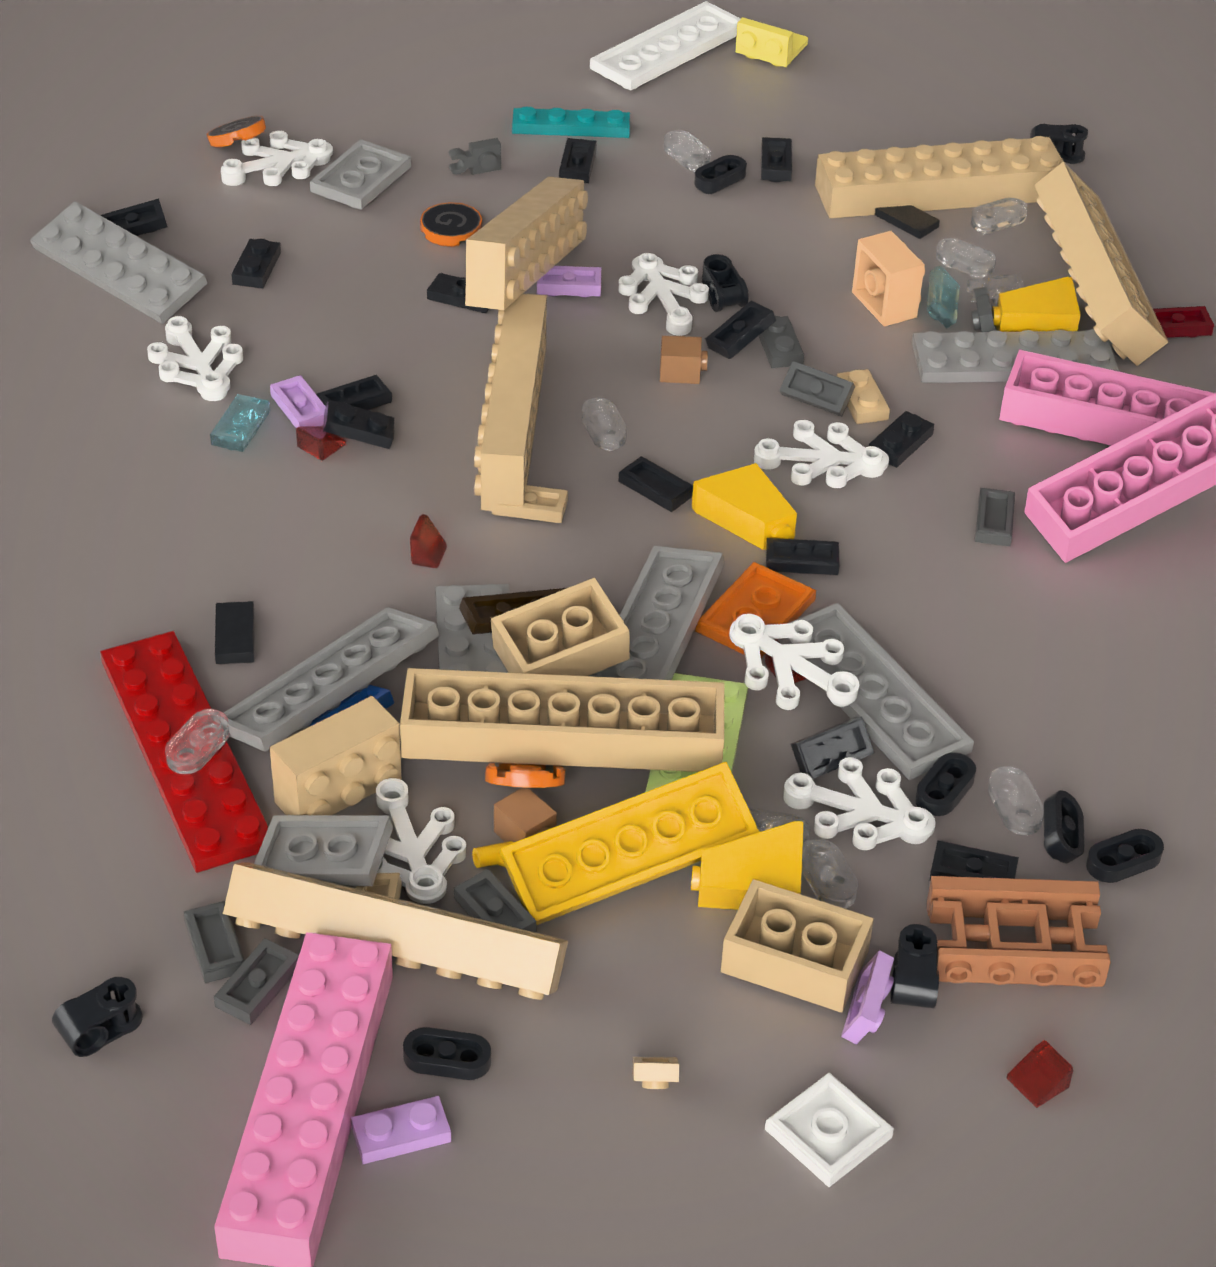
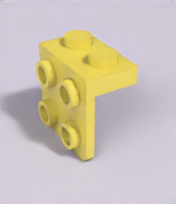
M744 17L737 24L735 52L746 55L750 59H760L770 62L774 66L787 67L808 45V37Z

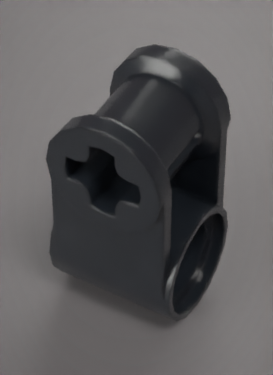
M1039 124L1031 130L1030 138L1036 136L1050 137L1063 162L1077 164L1084 161L1086 153L1083 150L1084 140L1088 137V130L1084 126L1076 124Z
M720 254L707 256L703 263L702 284L709 287L708 300L712 309L718 312L723 307L737 304L740 307H744L748 304L749 294L747 285L738 274L732 261Z
M911 924L904 927L900 932L898 951L893 961L892 977H894V982L890 995L891 1004L935 1008L939 988V971L937 970L938 941L936 934L927 926Z
M113 977L77 998L64 1002L56 1009L52 1017V1023L75 1056H90L103 1046L123 1035L133 1032L139 1027L143 1015L140 1006L135 1002L137 998L136 987L128 978ZM111 991H114L115 999L111 998ZM124 1013H128V1021L125 1020Z

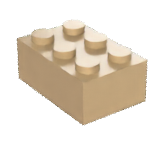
M595 577L491 618L493 648L508 673L590 676L630 659L629 629Z
M370 696L270 746L275 804L285 815H334L376 793V787L381 781L388 778L401 780L399 722L373 696Z
M753 879L724 938L721 973L843 1013L869 952L874 918Z

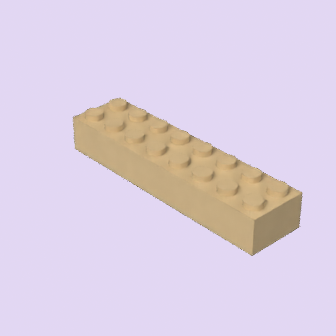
M1036 136L1030 139L1007 138L1003 141L989 142L979 140L975 143L962 144L952 142L946 145H919L908 148L890 147L881 150L861 149L854 152L832 151L827 154H818L815 187L829 219L875 215V208L912 205L922 211L1035 203L1039 195L1034 185L1060 165L1063 160L1050 137Z
M1062 162L1034 185L1039 195L1036 201L1047 213L1044 219L1055 231L1052 233L1054 240L1063 248L1060 254L1065 262L1071 266L1068 272L1079 285L1076 288L1078 294L1088 304L1085 310L1090 318L1096 322V325L1093 327L1096 334L1104 342L1110 340L1113 343L1114 350L1123 360L1128 357L1138 366L1169 342L1099 196L1071 168Z
M547 177L466 239L465 306L505 310L585 239L587 223L583 221V210L587 206L588 193L584 190V180Z
M522 294L505 310H498L495 344L492 345V363L489 364L488 383H486L485 404L482 405V425H479L478 446L475 447L474 467L478 468L474 492L475 496H481V510L498 511L497 504L524 506V494L526 493L524 485L528 484L546 353L547 295Z
M407 668L400 719L401 758L700 772L721 764L723 760L724 683Z

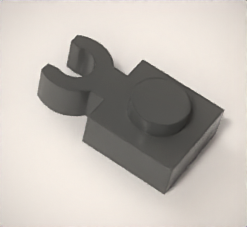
M498 138L470 142L469 150L463 151L460 148H454L449 151L452 160L460 159L457 163L449 164L453 174H461L468 168L473 175L501 170V143Z
M987 286L974 288L977 310L971 311L974 330L981 329V332L994 331Z

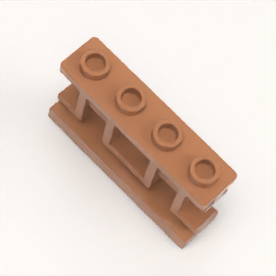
M931 876L927 898V913L930 923L951 924L953 939L937 940L939 982L994 983L998 985L1032 984L1039 986L1063 985L1085 988L1104 986L1111 963L1107 945H1085L1083 928L1097 929L1101 915V909L1098 906L1100 898L1098 881ZM964 917L984 918V925L964 924ZM1048 920H1067L1068 927H1049ZM998 926L1034 927L1037 943L1000 942ZM966 941L986 942L987 949L967 948ZM1051 944H1070L1071 952L1052 951Z

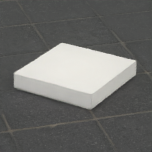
M830 1072L769 1117L765 1123V1130L828 1187L832 1186L890 1140L894 1130L890 1124Z

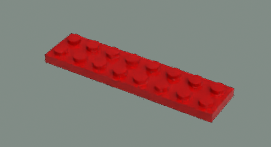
M170 631L100 651L105 671L195 872L199 873L258 854L268 830V825L220 726L214 721L216 717L175 632Z

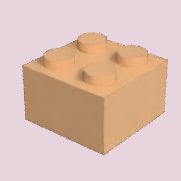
M892 231L858 239L852 293L884 327L917 318L919 303L921 302V287L925 275V264Z

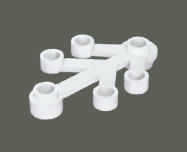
M273 131L269 135L272 148L260 146L259 140L255 137L241 141L242 153L244 155H256L265 158L245 163L238 159H228L224 161L221 167V178L224 184L237 186L245 182L246 173L264 169V184L277 186L281 184L284 174L292 167V176L294 178L306 179L310 176V171L314 165H325L330 161V157L333 155V147L323 139H313L309 143L288 139V135L284 131ZM285 148V149H289V150H293V151L288 152V151L279 150V149Z
M643 253L634 258L632 261L634 272L631 275L622 276L619 279L618 287L619 293L630 296L629 310L635 314L645 313L650 302L658 295L668 313L666 330L670 334L677 336L690 333L692 330V315L687 308L679 306L673 294L688 298L698 304L708 301L709 287L705 284L697 283L698 269L691 265L682 266L680 269L664 265L662 259L653 253ZM662 276L679 280L681 284L663 279ZM642 281L650 282L641 293H637L638 285Z
M183 316L170 318L165 326L166 340L171 345L181 346L186 355L168 352L167 345L162 342L150 344L147 347L148 359L152 363L159 364L160 379L164 382H178L195 386L201 397L208 401H218L225 398L230 389L228 375L237 364L243 361L242 347L238 344H230L231 330L226 326L212 328L211 342L201 352L193 340L191 323ZM222 350L223 361L213 371L210 365ZM179 367L195 370L198 374L179 371Z
M798 420L795 422L793 437L798 441L806 443L813 449L780 447L776 440L770 438L762 439L754 449V463L761 469H775L781 464V460L813 462L810 465L806 463L793 465L791 481L801 486L808 485L813 478L827 471L826 483L832 488H842L846 485L847 481L860 474L869 478L881 476L888 467L889 457L877 447L869 446L865 448L848 436L849 428L847 425L835 422L828 427L827 439L833 444L841 445L848 451L841 452L814 433V424L808 420ZM839 464H844V465H848V466L844 468V467L838 466V465H839Z
M743 614L732 623L729 632L730 639L736 646L744 649L747 664L745 685L752 690H762L767 686L769 672L765 666H762L760 650L770 655L773 659L778 683L776 704L781 709L792 710L799 704L800 690L794 684L792 670L826 690L830 701L839 707H845L853 703L857 698L859 681L855 675L845 671L835 672L830 675L806 660L807 658H821L826 664L836 665L842 661L844 645L836 639L810 643L813 626L809 622L797 620L788 624L765 625L759 616ZM798 631H801V632H804V633H806V634H799V633H797V632H798ZM789 638L793 644L782 645L773 639ZM828 650H833L837 653H830ZM752 676H759L761 678L755 679ZM784 695H789V696H792L793 698H790V699H789V698H785V697H783V696H784Z
M847 757L840 761L838 778L842 782L847 783L856 797L817 786L812 778L805 773L791 775L784 784L783 799L788 806L794 809H806L812 806L815 801L848 811L840 815L830 811L818 813L815 816L814 832L821 838L829 839L836 836L838 832L855 827L852 842L860 850H871L876 844L898 837L907 843L920 844L925 842L935 830L936 822L934 816L928 810L911 804L900 788L901 776L894 769L886 768L880 770L876 780V789L881 794L887 795L894 808L880 803L862 777L863 765L861 761L853 757ZM878 820L888 824L876 828L869 822Z
M397 778L385 779L376 787V803L385 814L390 815L399 841L389 838L384 854L407 862L411 871L389 864L383 857L377 873H400L402 886L406 888V894L412 901L420 904L435 903L442 899L447 891V881L444 875L452 864L460 863L466 858V841L459 836L445 838L442 842V852L431 865H427L424 857L440 835L448 834L454 830V812L446 807L434 809L431 812L429 823L417 838L405 809L409 802L407 784ZM453 848L459 849L457 851H450Z

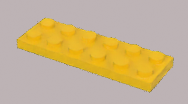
M723 762L501 847L500 855L522 906L536 920V924L539 925L700 862L702 850L758 833L759 830L727 762Z

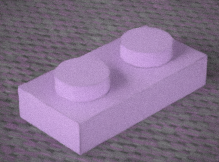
M554 266L537 281V295L601 296V267Z
M301 375L270 385L271 397L299 433L323 426L326 406Z
M879 950L860 971L842 1032V1038L857 1045L868 1032L875 1033L881 1025L885 1015V1010L881 1008L882 1000L886 998L894 982V977L890 976L894 957Z
M439 1096L351 1117L352 1131L362 1164L451 1142V1130Z

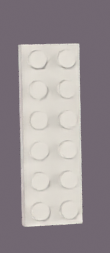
M705 1L590 58V69L631 91L737 36V24L741 18Z

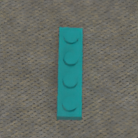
M528 106L513 109L512 134L629 138L630 112H622L620 110L593 111L591 109L564 110L562 108L535 109Z

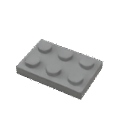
M360 139L310 181V192L362 210L411 168V156Z
M273 815L254 864L343 886H373L393 825L389 815Z

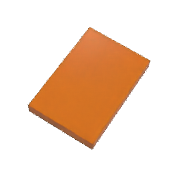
M753 562L700 617L695 627V632L744 654V649L736 646L729 636L730 627L739 616L743 614L757 615L764 621L765 625L790 623L797 620L815 601L816 590ZM760 650L762 658L766 653Z

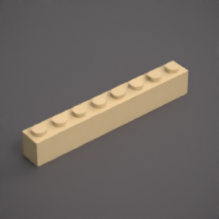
M249 862L234 864L223 911L225 915L236 917L235 924L254 929H260L261 924L276 927L275 934L288 938L300 939L301 933L306 934L308 932L391 944L392 956L396 957L395 964L420 969L422 963L437 967L436 974L443 977L461 979L462 974L478 977L477 984L480 986L502 989L503 984L518 987L519 995L542 1000L544 994L550 995L558 990L568 940Z

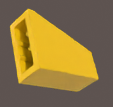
M1064 277L999 293L997 306H992L991 309L994 326H996L997 331L1022 332L1024 330L1077 331L1080 320V310L1072 277Z
M756 463L694 481L692 509L700 516L762 550L766 549L767 538L794 539L797 513Z
M790 822L702 850L701 866H692L691 890L699 891L698 907L738 910L753 879L801 894L803 822Z

